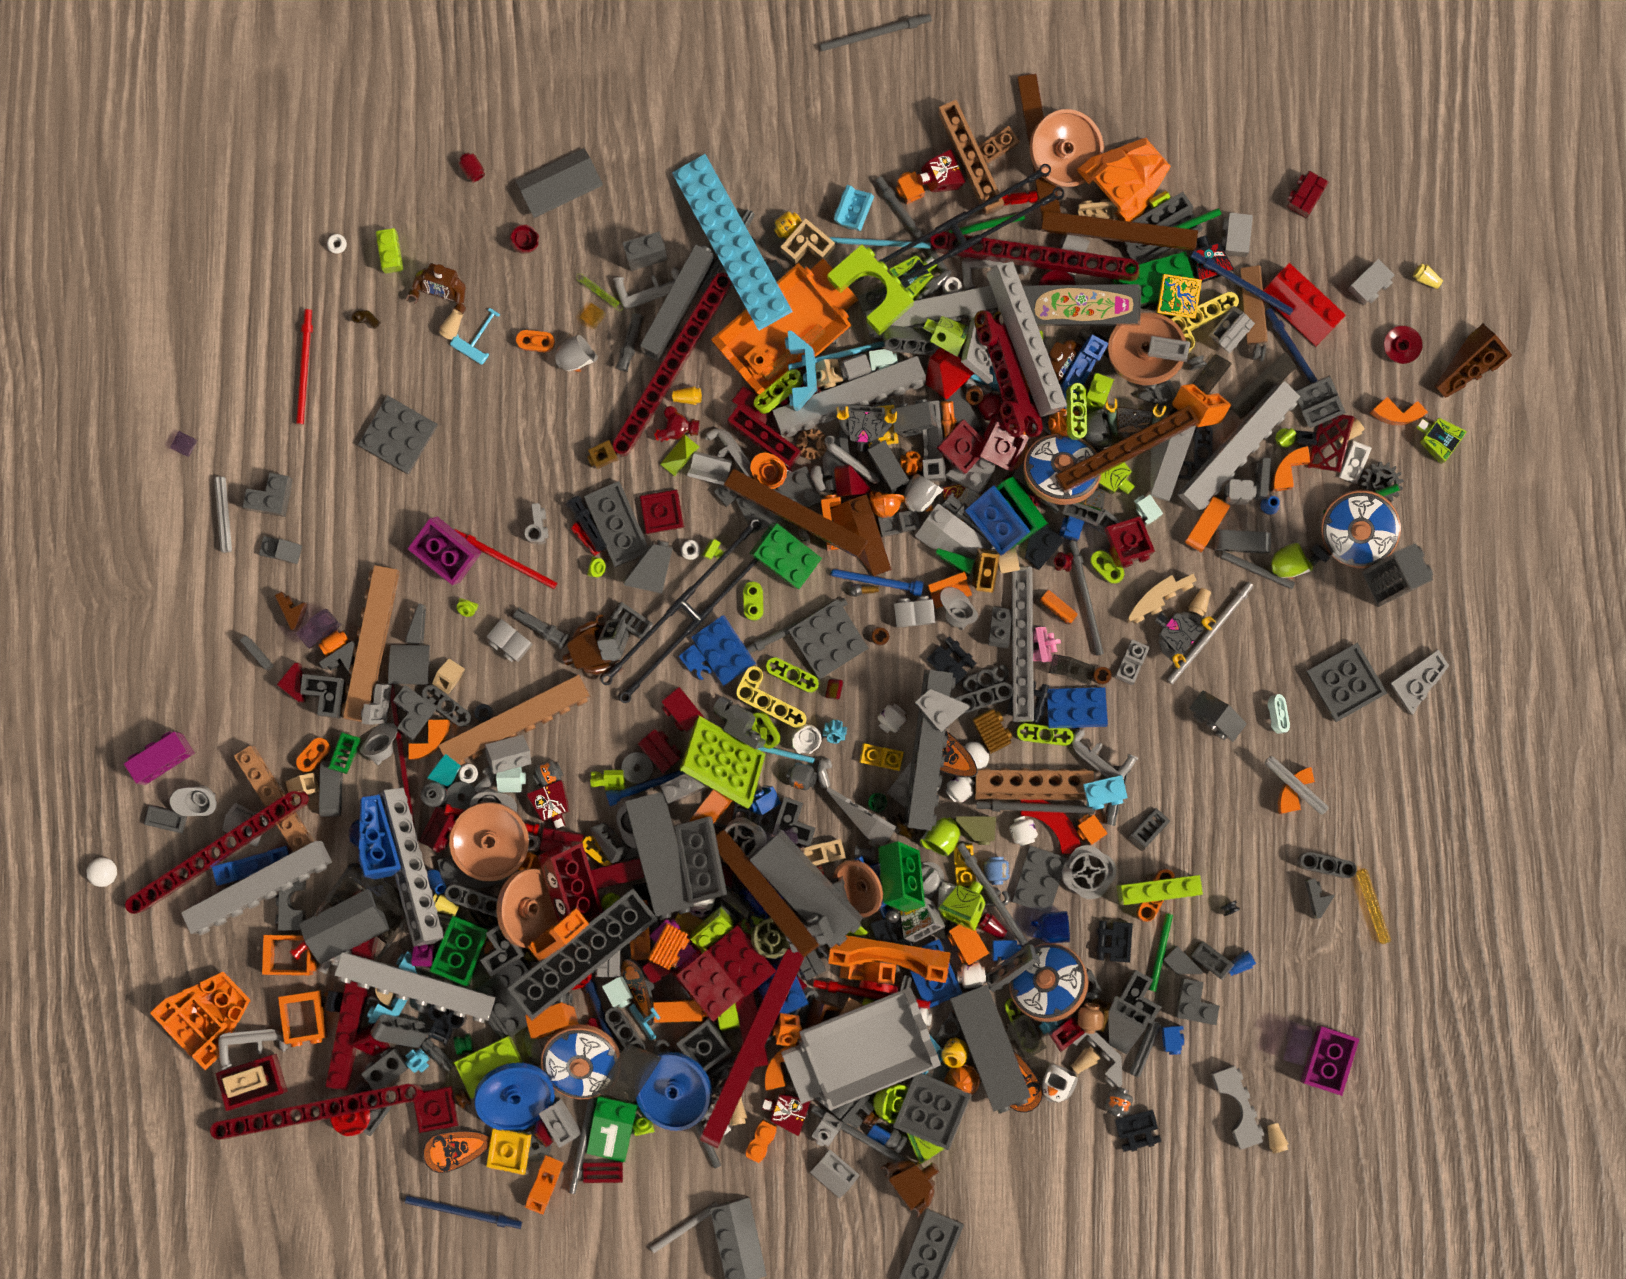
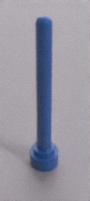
M837 569L831 571L833 577L908 590L910 593H913V596L921 597L924 584L923 581L918 580L907 583Z
M679 770L621 791H613L612 789L605 793L611 807L621 801L620 799L662 785L685 773Z

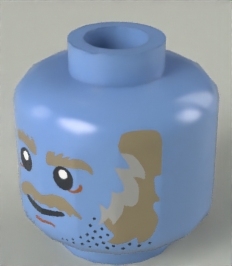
M989 857L988 861L984 862V875L988 881H991V885H1002L1003 880H1008L1010 877L1009 862L1004 860V857Z

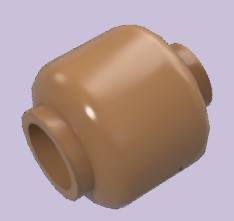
M1085 1003V1006L1080 1007L1077 1024L1083 1029V1032L1094 1034L1095 1031L1102 1029L1104 1010L1100 1008V1005Z

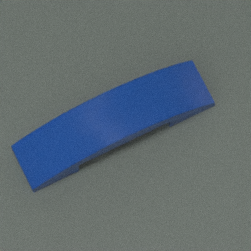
M1093 334L1086 340L1061 383L1060 387L1065 401L1067 388L1075 383L1084 385L1096 361H1100L1109 343ZM1076 389L1073 390V393H1076L1078 396L1079 392H1076Z
M280 847L258 855L213 866L212 870L216 886L245 879L289 855L288 847Z

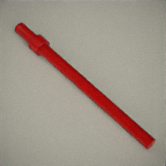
M311 309L304 310V323L301 324L303 337L296 424L304 425L310 334L313 333Z
M454 529L478 550L555 590L557 582L481 543L471 534L466 535Z
M814 980L813 987L825 989L835 994L836 992L877 1000L892 995L841 985L831 980L830 982ZM916 999L919 1008H930V1001Z

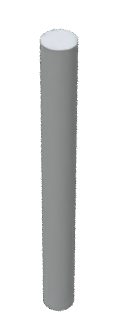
M717 1202L651 1245L650 1248L653 1253L710 1216V1207L718 1205Z

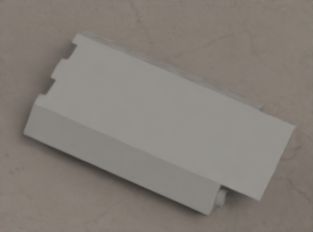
M910 987L799 1032L802 1038L799 1041L800 1045L781 1052L801 1104L820 1097L823 1105L827 1103L830 1110L941 1065L938 1054L930 1039L927 1026L921 1016L918 1003Z

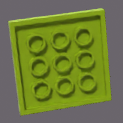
M699 716L695 721L680 770L748 809L753 802L766 754L750 747L723 731L722 728Z

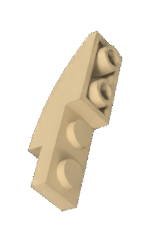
M1194 574L1177 582L1172 575L1155 585L1138 601L1129 614L1127 622L1133 621L1136 624L1143 621L1146 614L1151 613L1153 616L1161 612V607L1165 605L1162 598L1168 600L1176 596V591L1182 589L1185 592L1194 587L1193 583L1197 581Z
M841 839L800 849L815 866L846 858Z

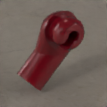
M538 1120L535 1127V1135L547 1148L554 1141L548 1135V1128L543 1120Z

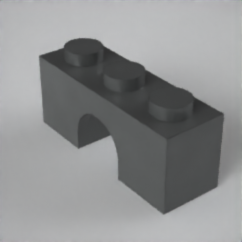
M298 880L293 883L292 888L285 891L280 890L279 895H276V906H279V914H276L275 924L278 926V930H301L299 924L306 920V910H296L293 908L290 899L294 892L306 891V880L302 882Z

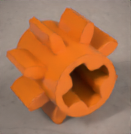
M909 451L906 453V456L901 455L900 466L905 474L916 475L917 471H922L923 458H920L919 453Z

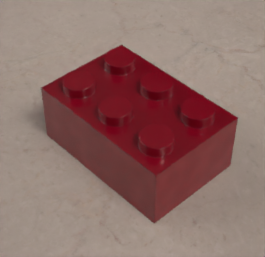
M737 925L708 951L741 993L747 997L774 974L776 969L767 958L755 951L750 941L751 939Z
M703 947L672 972L711 1021H715L744 996L710 952Z
M277 1054L215 1073L226 1111L288 1092ZM262 1066L268 1085L228 1098L223 1078Z

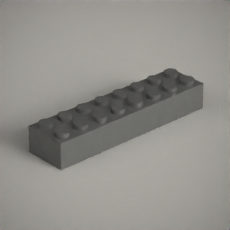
M1416 543L1392 553L1362 571L1378 607L1433 580V571L1429 565H1426L1423 559L1424 552L1420 546L1417 547Z
M924 669L921 696L928 689H932L950 697L951 689H954L955 686L953 673ZM920 708L918 711L903 825L909 828L932 831V826L935 827L937 816L934 814V809L939 804V795L936 794L937 787H940L942 782V775H939L940 767L943 768L945 756H942V750L946 748L947 736H945V729L940 732Z
M632 889L590 922L565 946L541 961L507 988V990L532 1021L658 919L635 890Z

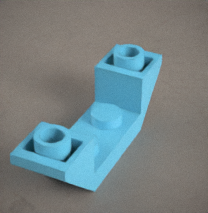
M788 331V337H785L786 349H789L791 354L805 353L802 355V364L806 366L807 373L803 374L804 385L808 387L792 388V394H789L790 406H793L795 411H800L817 391L815 354L810 345L793 331Z
M407 951L406 955L401 954L396 963L399 965L398 968L417 973L415 966H412L411 953ZM395 997L391 1004L392 1011L380 1004H377L376 1007L372 1006L367 1014V1017L370 1018L368 1023H376L382 1014L399 1016L407 1000Z

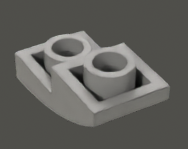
M1132 639L1115 678L1133 685L1150 647Z

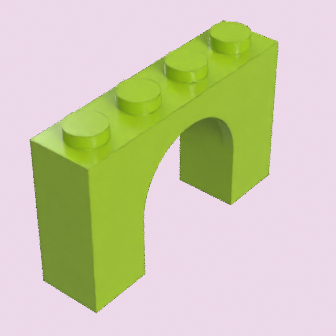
M861 244L827 274V280L839 293L844 291L856 279L863 276L875 277L884 284L887 291L885 300L866 317V322L878 335H881L914 305V296L908 289L904 290L900 286L901 282L895 275L891 276L887 272L888 268L882 261L878 262L874 258L875 254L869 247L865 248Z
M1200 875L1116 885L1119 905L1203 895Z

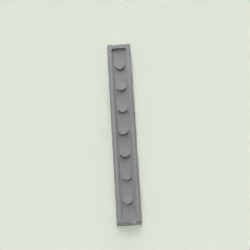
M1031 566L1020 567V570L1012 572L1014 722L1034 721L1033 577Z

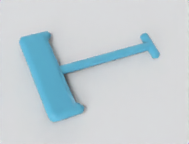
M488 308V311L491 312L490 316L471 344L459 338L458 334L450 342L452 347L481 365L484 364L489 353H483L473 346L493 316H500L498 312L491 308Z
M632 1004L629 1010L650 1040H654L656 1035L647 1024V1021L654 1016L659 1020V1015L654 1008H651L652 1014L644 1019L635 1004Z

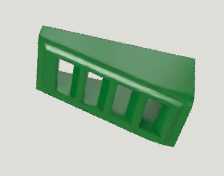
M937 549L935 554L937 557L970 576L974 559Z
M341 732L328 769L348 774L361 743L360 738ZM346 743V744H350V745H353V746H352V748H351V747L344 746L343 744ZM341 749L346 750V751H350V754H347V753H344V752H340V751H341ZM338 756L346 757L348 760L339 759ZM339 762L346 765L345 768L335 765V763Z

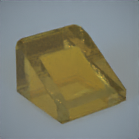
M590 303L579 318L595 329L606 316V313L593 303Z

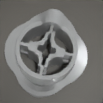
M735 818L725 828L730 837L735 834L733 840L738 846L743 841L740 849L749 860L767 843V836L763 828L747 818ZM742 831H750L755 837H745ZM754 847L752 852L748 854L749 849Z
M1090 845L1080 846L1075 849L1062 868V880L1065 885L1086 899L1101 897L1116 876L1114 861L1108 855ZM1089 856L1097 857L1104 866L1093 867ZM1083 857V869L1073 872L1075 863ZM1086 867H1090L1091 870H1099L1091 874V878H1088V875H1079V873H1084L1087 870ZM1105 872L1103 882L1095 888V876ZM1084 877L1088 882L1089 889L1080 887L1074 878Z

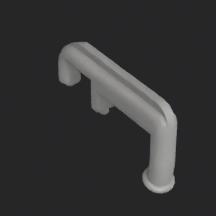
M1011 254V256H1013V257L1019 256V255H1016V254ZM965 258L962 261L965 291L975 288L972 282L971 269L993 268L1004 263ZM1020 265V273L1027 275L1029 267Z
M674 267L671 271L674 280L658 286L655 276L652 275L651 278L655 287L629 297L624 287V278H613L623 307L630 309L668 295L680 274V269Z
M714 428L706 433V440L709 439L711 441L718 436L725 445V448L717 454L719 458L730 453L743 471V474L753 478L750 461L729 432L720 428Z
M827 436L825 438V444L829 452L847 465H851L856 472L874 484L880 482L879 474L872 473L862 465L859 459L857 461L837 446L835 437Z
M1083 728L1081 730L1078 729L1073 735L1072 745L1076 753L1106 778L1119 775L1124 777L1135 761L1138 760V757L1127 754L1128 758L1119 770L1116 771L1097 755L1102 748V743H1097L1090 750L1080 742L1085 735Z
M267 1029L222 1034L218 1040L221 1070L232 1066L228 1057V1045L256 1042L258 1054H262V1041L278 1040L279 1049L285 1052L288 1049V1044L284 1043L283 1033Z

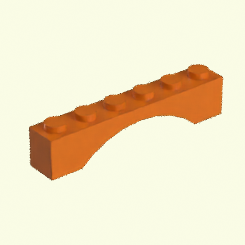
M845 935L847 939L840 946L835 944L832 948L830 947L828 964L849 967L864 962L892 963L908 968L926 980L946 983L950 952Z

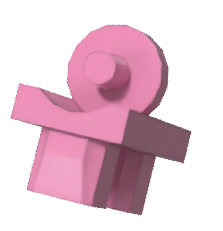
M1037 627L1033 631V643L1038 642L1040 649L1033 651V661L1052 662L1051 653L1057 652L1056 645L1060 644L1061 640H1055L1054 633L1047 635L1046 627Z

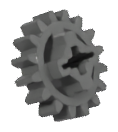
M1379 462L1377 467L1373 463L1370 465L1371 470L1365 469L1364 472L1367 475L1361 476V479L1365 482L1361 483L1360 487H1365V490L1374 492L1391 486L1393 481L1394 484L1399 486L1404 480L1398 478L1402 473L1395 472L1396 466L1390 468L1389 462L1385 466H1383L1382 462ZM1371 475H1373V482L1370 485V477ZM1388 480L1384 485L1375 486L1380 481ZM1395 492L1384 497L1392 502L1394 501L1393 496L1397 498L1399 493Z

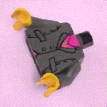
M848 405L845 410H839V407L836 408L841 428L846 435L850 436L851 441H857V450L861 452L868 451L869 442L874 443L883 437L897 419V411L894 414H889V409H887L885 413L884 407Z
M1183 611L1175 613L1170 619L1161 612L1155 619V622L1163 627L1158 634L1160 637L1158 642L1162 653L1173 661L1177 668H1180L1177 662L1183 660L1186 663L1183 656L1186 650L1202 632L1204 627L1211 631L1212 628L1208 624L1210 622L1216 623V621L1210 616L1205 617L1197 613Z

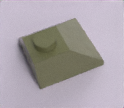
M954 817L958 826L973 841H978V845H990V841L995 840L996 817Z

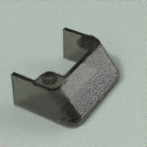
M352 863L344 871L314 915L318 917L326 904L333 907L367 889L370 890L376 908L384 912L389 927L388 931L377 936L386 943L377 956L378 959H381L407 922L399 890L381 878L371 879L364 877L361 865Z

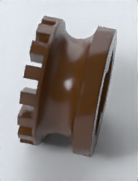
M973 385L966 390V400L972 405L981 403L983 400V390L981 387ZM972 391L978 392L977 399H971Z
M881 627L875 629L872 634L873 642L880 646L885 645L889 640V632ZM879 631L886 634L883 642H879L875 638Z
M1099 667L1093 674L1094 681L1099 685L1108 683L1112 676L1111 671L1106 667ZM1103 670L1108 674L1105 677L1106 681H1100L1097 678L1099 671Z
M461 1089L460 1093L454 1094L462 1109L465 1108L466 1104H472L464 1089Z
M873 1110L862 1123L867 1124V1128L870 1129L875 1124L874 1121L877 1122L880 1117Z

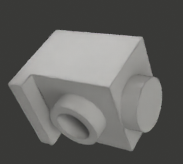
M826 1112L812 1134L814 1141L820 1146L826 1145L829 1147L843 1122Z

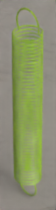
M585 277L584 280L579 281L585 286L590 284L587 288L592 291L594 290V293L598 296L601 295V298L605 301L607 300L610 305H614V308L619 305V301L615 298L613 299L611 295L608 296V293L606 294L604 290L602 291L591 280L588 281V278L586 279Z

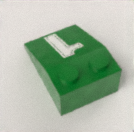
M603 1095L598 1096L586 1154L625 1162L638 1103Z

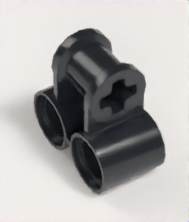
M432 1005L429 1008L428 1014L435 1022L430 1029L428 1039H436L443 1042V1045L446 1046L452 1035L453 1028L456 1029L465 1025L467 1015L465 1014V1017H461L462 1021L460 1024H455L452 1020L454 1011L449 1013V1009L446 1008V1012L443 1011L442 1017H437L434 1014L435 1005Z

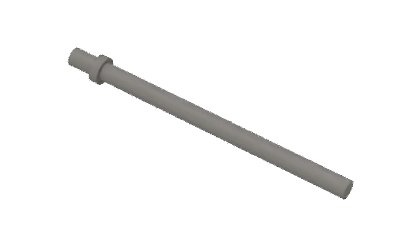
M1247 582L1241 590L1239 589L1236 592L1235 598L1215 620L1216 623L1211 625L1212 630H1207L1185 657L1186 663L1182 660L1179 664L1180 668H1176L1168 677L1167 681L1174 684L1243 599L1246 600L1247 594L1254 587L1250 582Z

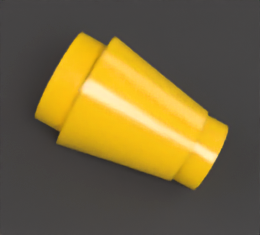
M692 386L675 390L672 393L673 402L691 405L701 403V388Z

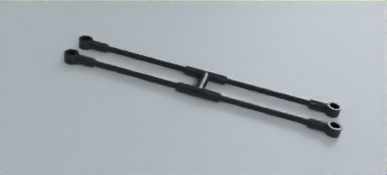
M1042 164L1039 170L1027 176L1026 179L969 211H964L935 227V230L879 261L885 263L935 234H940L951 228L959 245L934 261L899 279L902 284L943 260L982 241L986 236L1038 207L1045 206L1054 200H1061L1064 197V190L1061 187H1056L1051 194L1040 199L1036 204L980 235L977 234L968 240L965 239L957 225L958 223L1021 186L1031 183L1042 176L1048 177L1051 174V167L1048 164ZM1048 168L1049 171L1047 173H1043L1042 169ZM1061 191L1062 195L1056 196L1055 192ZM865 276L856 279V281H862ZM885 286L875 292H868L866 294V301L869 304H875L878 298L887 294ZM870 295L875 296L873 301L868 300Z
M756 518L750 519L746 529L692 587L690 586L666 611L667 613L619 663H616L607 673L605 672L600 675L601 683L606 686L610 685L613 677L622 669V665L680 607L693 619L684 629L685 631L637 681L635 680L626 690L619 692L618 698L621 702H630L631 695L641 686L640 684L688 634L690 635L709 613L714 610L713 608L758 562L754 558L720 595L699 614L686 602L695 593L697 587L742 541H745L753 531L761 528L760 520ZM757 521V526L753 527V522ZM609 676V680L604 682V677ZM627 694V698L623 700L622 696Z

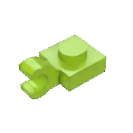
M604 770V775L597 771L591 772V787L605 786V790H624V770Z

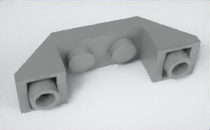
M1096 1031L1094 1034L1084 1033L1074 1041L1073 1044L1077 1046L1087 1035L1088 1038L1086 1040L1093 1047L1098 1045L1103 1050L1101 1054L1108 1061L1113 1060L1110 1066L1103 1072L1106 1075L1104 1079L1112 1087L1116 1084L1120 1088L1122 1085L1121 1056Z

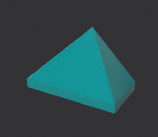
M445 754L427 778L450 787L461 765Z

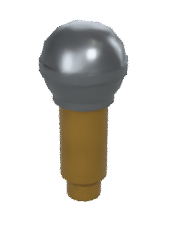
M853 584L849 587V593L853 597L879 592V587Z
M890 906L889 911L886 913V918L889 922L895 923L899 920L900 915L898 909Z

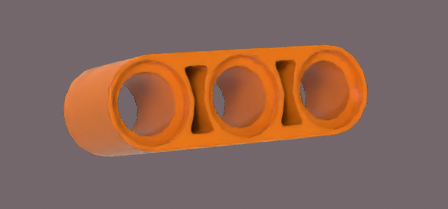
M1213 496L1184 543L1202 553L1230 508V505Z
M1163 869L1155 874L1152 881L1160 880V875L1164 872L1169 875L1170 879L1175 878L1172 871ZM1164 900L1140 903L1136 911L1137 917L1145 922L1153 920ZM1144 907H1148L1151 910V915L1148 918H1144L1141 915Z

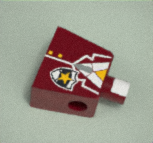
M952 149L926 162L921 167L922 173L917 175L918 184H927L932 193L958 190L966 183Z
M560 780L527 793L529 800L543 822L551 819L555 830L566 826L562 815L570 812L564 781Z
M779 1093L777 1101L765 1098L762 1109L773 1113L772 1123L799 1136L810 1101L801 1104L798 1096Z

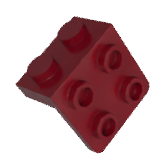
M439 807L435 808L419 840L420 843L432 848L435 852H441V850L447 848L449 844L448 836L458 818L451 814L445 816V810Z

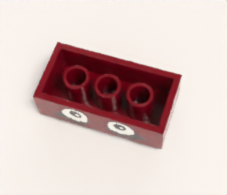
M569 840L538 856L558 923L576 908L588 923L603 913L582 842Z

